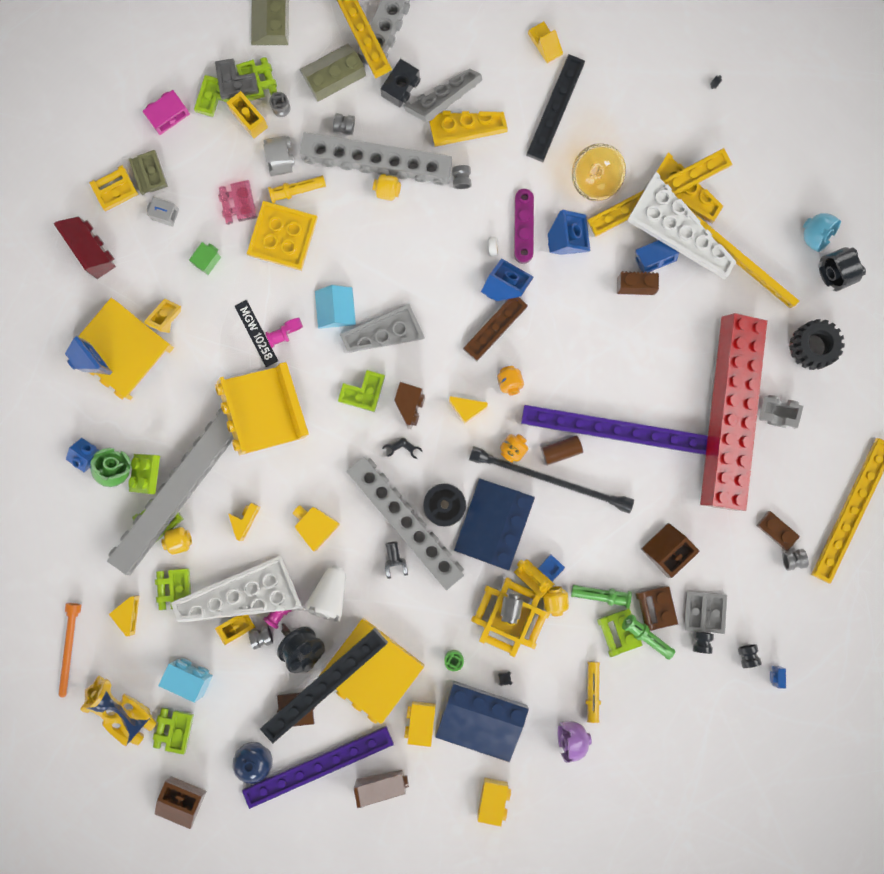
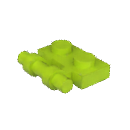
M266 57L260 59L261 65L258 66L255 65L254 59L236 65L239 76L251 73L256 75L259 93L247 95L246 97L249 101L265 97L263 91L265 89H269L270 95L277 92V83L271 73L272 67ZM259 74H264L266 80L260 81Z
M189 569L168 570L169 578H164V571H156L157 579H155V585H157L158 593L156 603H158L159 610H167L166 602H170L171 605L172 602L191 594ZM165 584H169L170 596L165 594Z
M161 708L160 715L157 716L156 720L158 722L157 729L152 738L154 740L153 748L160 749L161 743L165 742V751L184 755L188 745L194 714L175 710L171 718L168 716L169 709ZM166 724L170 725L168 735L164 734Z

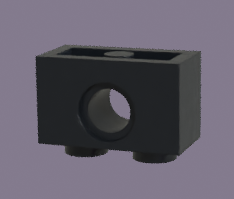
M400 58L380 88L381 97L399 108L403 103L406 104L411 96V90L420 83L419 69ZM400 82L406 83L405 86H398L397 84Z

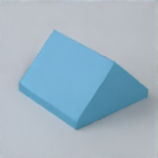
M330 285L315 291L318 329L356 325L352 287Z

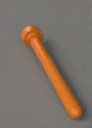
M78 603L65 604L68 620L58 693L61 698L67 695L76 617L81 613L82 604Z

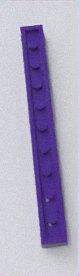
M524 405L521 420L523 425L706 455L707 435Z

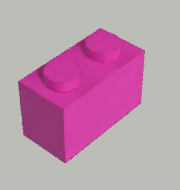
M174 90L164 93L160 99L148 104L142 111L159 135L190 115Z

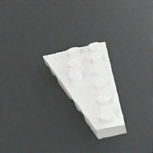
M655 172L627 221L721 278L726 279L736 261L721 244H718L713 239L710 231L700 224L701 221L681 199L675 196L671 191V187L668 184L666 185L660 179L661 176Z
M281 556L171 603L178 622L303 609Z

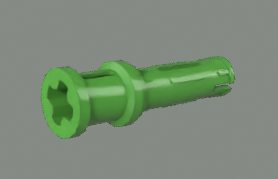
M573 585L571 597L607 602L609 606L615 604L629 609L632 592L615 591L613 588L608 591Z
M633 614L625 618L622 623V629L630 631L634 638L643 640L666 659L670 660L674 656L675 649L650 632L646 624H641L637 621Z

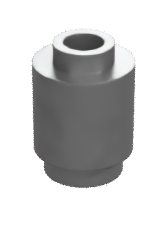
M508 593V597L504 596L500 614L502 616L501 621L517 624L523 605L520 595Z

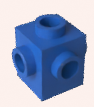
M80 438L69 447L66 460L75 468L85 473L90 468L94 454L100 450L85 439Z

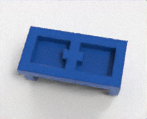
M660 240L635 250L637 255L635 257L636 262L643 273H648L676 262L679 256L678 251Z

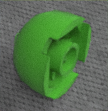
M106 448L96 452L90 463L92 477L98 484L105 487H115L125 482L131 468V461L127 454L123 451H114V448Z

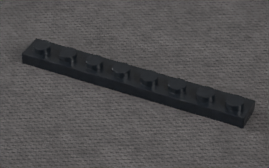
M374 627L266 722L260 730L272 744L276 742L386 646L388 641Z

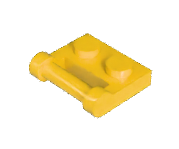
M123 165L119 166L112 173L96 181L92 180L89 182L105 212L138 195ZM121 176L123 177V179H121V180H119V181L113 183L112 185H110V186H108V187H106V188L100 190V187H102V186H104V185L110 183L111 181H113V180H115V179H117V178H119V177H121Z

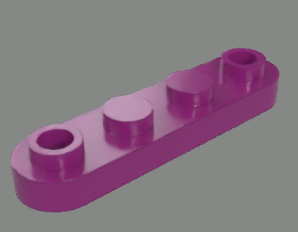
M520 189L515 195L514 257L517 262L526 264L532 260L534 254V195L529 189ZM526 195L528 199L523 200L521 196ZM526 250L528 254L524 256L521 254V251Z

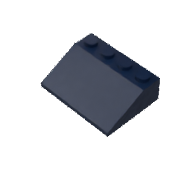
M479 478L454 551L510 571L535 497Z
M453 681L435 738L510 762L523 730L529 708L526 704Z

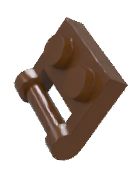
M669 586L635 593L636 599L639 600L644 624L648 626L649 631L678 625ZM650 596L656 617L655 623L651 621L646 600Z

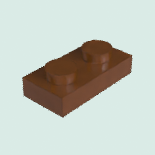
M768 511L756 525L785 551H789L800 537L771 511Z

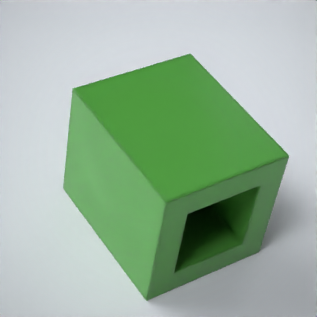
M202 242L189 261L209 275L221 256L214 245L210 243L206 245Z

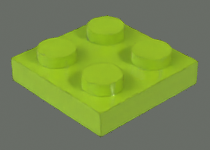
M134 454L131 461V477L128 481L129 492L156 493L160 462L159 455Z

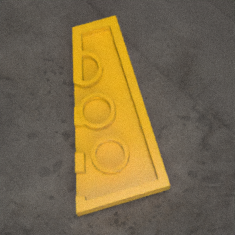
M443 111V113H439L433 120L429 121L435 147L508 132L504 112L480 111L479 113H469V111H462V113H451V111Z
M668 152L656 172L661 176L660 179L663 180L681 171L684 167L680 163L678 164ZM699 183L675 195L691 211L712 224L723 208V205Z

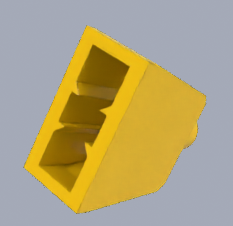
M299 505L292 513L300 520L295 525V529L313 551H317L340 525L339 522L315 507H312L307 512Z

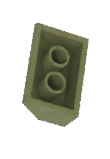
M252 0L251 45H289V0Z
M349 44L300 69L317 102L366 76L365 66L357 52Z

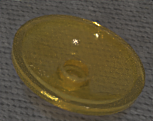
M595 143L584 148L578 154L572 166L573 185L576 191L588 200L603 201L609 199L619 191L625 180L626 163L623 155L617 148L606 143ZM596 167V172L593 174L592 169Z

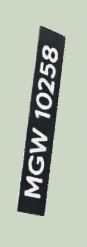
M245 300L235 305L234 307L265 367L278 362L248 301Z

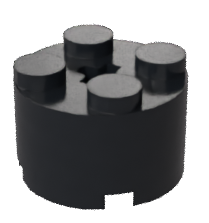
M843 247L820 259V262H822V267H819L820 276L827 287L832 286L834 288L833 291L837 292L861 281L862 276L866 275V269L861 264L857 250L853 247Z

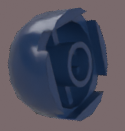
M249 742L236 751L232 768L235 776L240 781L254 784L262 781L269 774L273 758L270 750L266 749L261 743Z

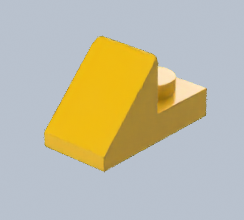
M544 21L528 30V35L547 64L563 55L556 31L553 30L551 32Z
M164 299L146 318L144 324L161 332L170 333L171 322L181 312V306Z
M254 503L246 505L242 512L243 519L228 513L236 540L244 541L261 508Z

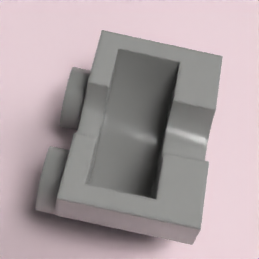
M280 136L263 140L270 175L276 176L293 172L294 158L293 154L288 152V148L291 147L290 137Z
M773 395L764 397L759 420L768 421L767 424L786 428V426L794 429L798 428L804 406L799 405V402L794 400H788L787 403L779 401L780 397Z

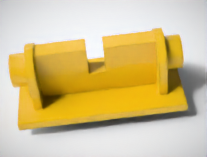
M528 559L525 561L520 560L517 563L518 568L513 572L540 598L555 585Z

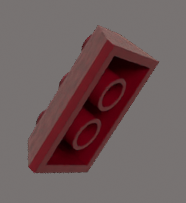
M78 216L53 223L84 270L96 279H99L116 267L113 263V260H115L109 250H104L102 247L104 242L98 235L95 236L92 230L94 228L88 220L84 221Z

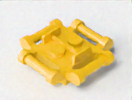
M508 577L505 578L500 591L486 585L475 616L473 615L471 618L472 622L484 627L479 642L483 644L486 642L504 650L512 657L516 656L521 644L535 649L537 645L536 640L545 619H548L550 613L537 608L540 597L533 590L512 582V579ZM508 588L532 599L531 604L523 601L520 619L517 620V624L501 621L502 616L500 614L504 596L508 597V594H506ZM493 594L497 596V600L488 620L485 621L482 618ZM536 613L539 615L529 639H525L524 637ZM493 631L515 642L513 646L489 636V632Z

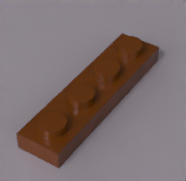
M519 297L508 299L467 343L463 350L478 362L526 310L528 305Z

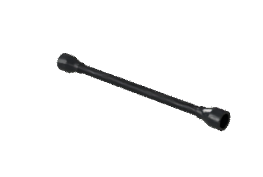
M473 446L469 461L475 463L496 464V466H503L505 469H512V471L524 473V475L533 476V478L545 480V482L547 481L563 488L566 487V489L568 488L584 495L587 494V496L589 495L605 502L608 501L609 504L614 505L620 511L629 514L634 505V499L609 496L590 488L581 487L578 484L569 483V481H562L560 478L548 476V474L544 473L541 474L539 471L527 469V467L523 466L520 467V465L506 462V460H499V458L497 459V457H493V455L488 454L485 450Z

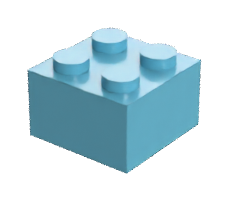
M181 658L168 664L158 686L195 703L204 696L213 675L209 673L208 669L201 666L198 668L192 666L191 661Z

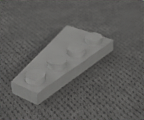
M468 69L451 78L449 84L433 88V93L427 96L424 94L418 96V101L412 104L407 102L403 105L404 109L425 122L431 121L436 115L447 109L452 103L483 81L480 73Z
M410 304L340 334L348 353L425 339Z

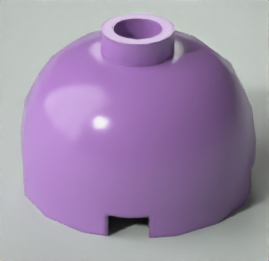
M560 722L561 726H558L557 736L559 747H562L564 753H561L564 762L570 763L581 760L586 756L589 745L592 744L590 733H587L585 728L577 722Z

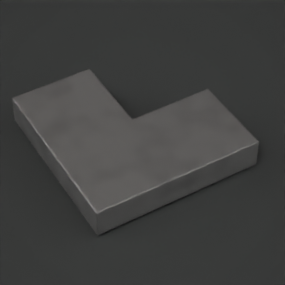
M233 58L215 61L222 100L232 98L240 91L245 96L259 93L255 73L237 76Z

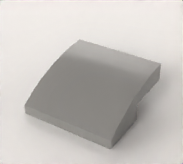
M687 591L685 630L725 634L727 595Z

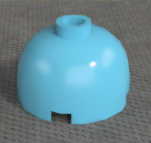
M820 213L812 219L808 218L803 226L805 228L803 233L804 241L811 249L821 252L830 243V237L832 235L835 236L841 220L828 213Z

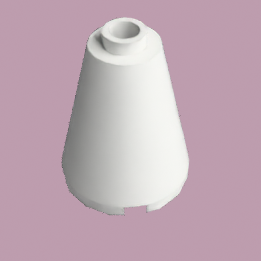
M335 565L332 568H327L305 603L304 611L309 610L308 613L329 620V617L335 618V622H340L346 573L343 572V568Z

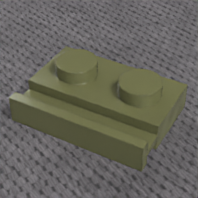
M155 150L138 155L133 159L129 158L139 191L142 195L168 187Z

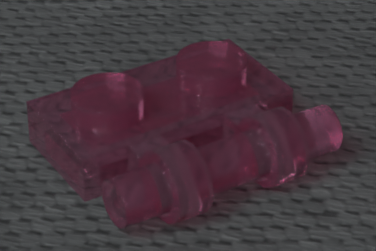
M249 180L230 184L232 191L227 192L225 186L219 187L220 194L218 198L222 203V217L225 218L227 225L233 224L232 217L234 215H237L239 222L257 218ZM230 199H234L235 207L230 208Z

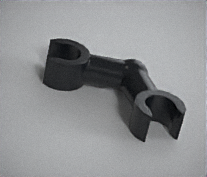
M401 438L391 445H384L382 448L390 447L392 449V452L386 457L392 456L394 451L401 447L408 450L415 459H417L413 455L415 449L423 452L420 447H415L406 438Z

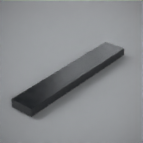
M568 54L526 156L544 162L582 72L585 60Z

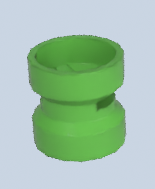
M450 650L446 653L444 658L446 668L453 672L460 670L464 664L462 653L458 650Z

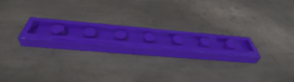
M384 726L244 788L242 793L248 808L251 809L394 745L387 726Z

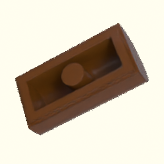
M577 435L540 448L547 466L583 453L582 444Z

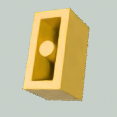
M241 91L226 102L231 113L253 139L268 128L263 116Z
M412 701V706H408L407 718H410V726L405 727L404 738H408L407 744L431 747L436 704Z
M484 778L477 815L478 822L501 827L502 820L506 821L508 809L505 808V803L510 800L511 796L508 782Z

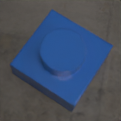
M550 554L538 569L553 582L565 567Z
M772 666V671H770L772 686L778 689H786V668Z

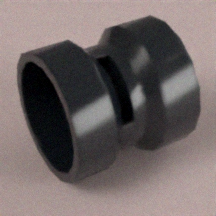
M694 631V639L697 641L693 645L692 651L712 654L713 647L710 642L714 640V634Z
M757 644L738 648L739 655L743 656L741 661L742 668H753L762 665L761 658L756 654L759 651Z

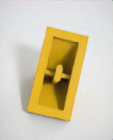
M452 396L449 399V403L464 424L483 412L488 406L487 402Z
M130 596L109 613V616L125 636L135 635L140 596Z
M249 615L235 616L219 625L215 630L223 644L227 645L255 628V625Z

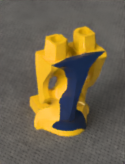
M98 676L93 684L85 689V702L80 710L86 713L91 711L99 715L103 719V727L122 745L127 746L130 742L138 746L144 738V734L140 732L141 728L144 727L148 731L152 730L156 726V720L151 716L148 707L126 694L122 695V700L119 702L111 694L112 685L110 680ZM129 703L133 709H126L124 705ZM118 723L120 727H112V724Z

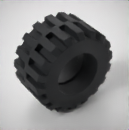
M816 319L799 327L792 334L794 337L790 339V342L793 344L789 346V349L793 350L792 358H797L795 362L797 364L802 363L801 367H809V370L822 369L836 362L839 356L843 354L841 349L845 347V343H842L844 335L840 336L839 332L841 330L840 328H835L836 324L833 322L828 324L829 320L821 321V319ZM811 335H816L822 339L824 343L822 355L816 354L811 350L809 346Z

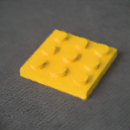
M263 201L247 255L302 271L318 217Z

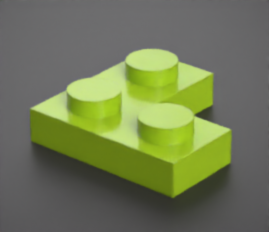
M208 75L204 76L194 107L196 113L214 117L218 101L227 102L231 99H221L218 78Z
M367 370L362 388L343 383L338 402L375 412L385 375Z

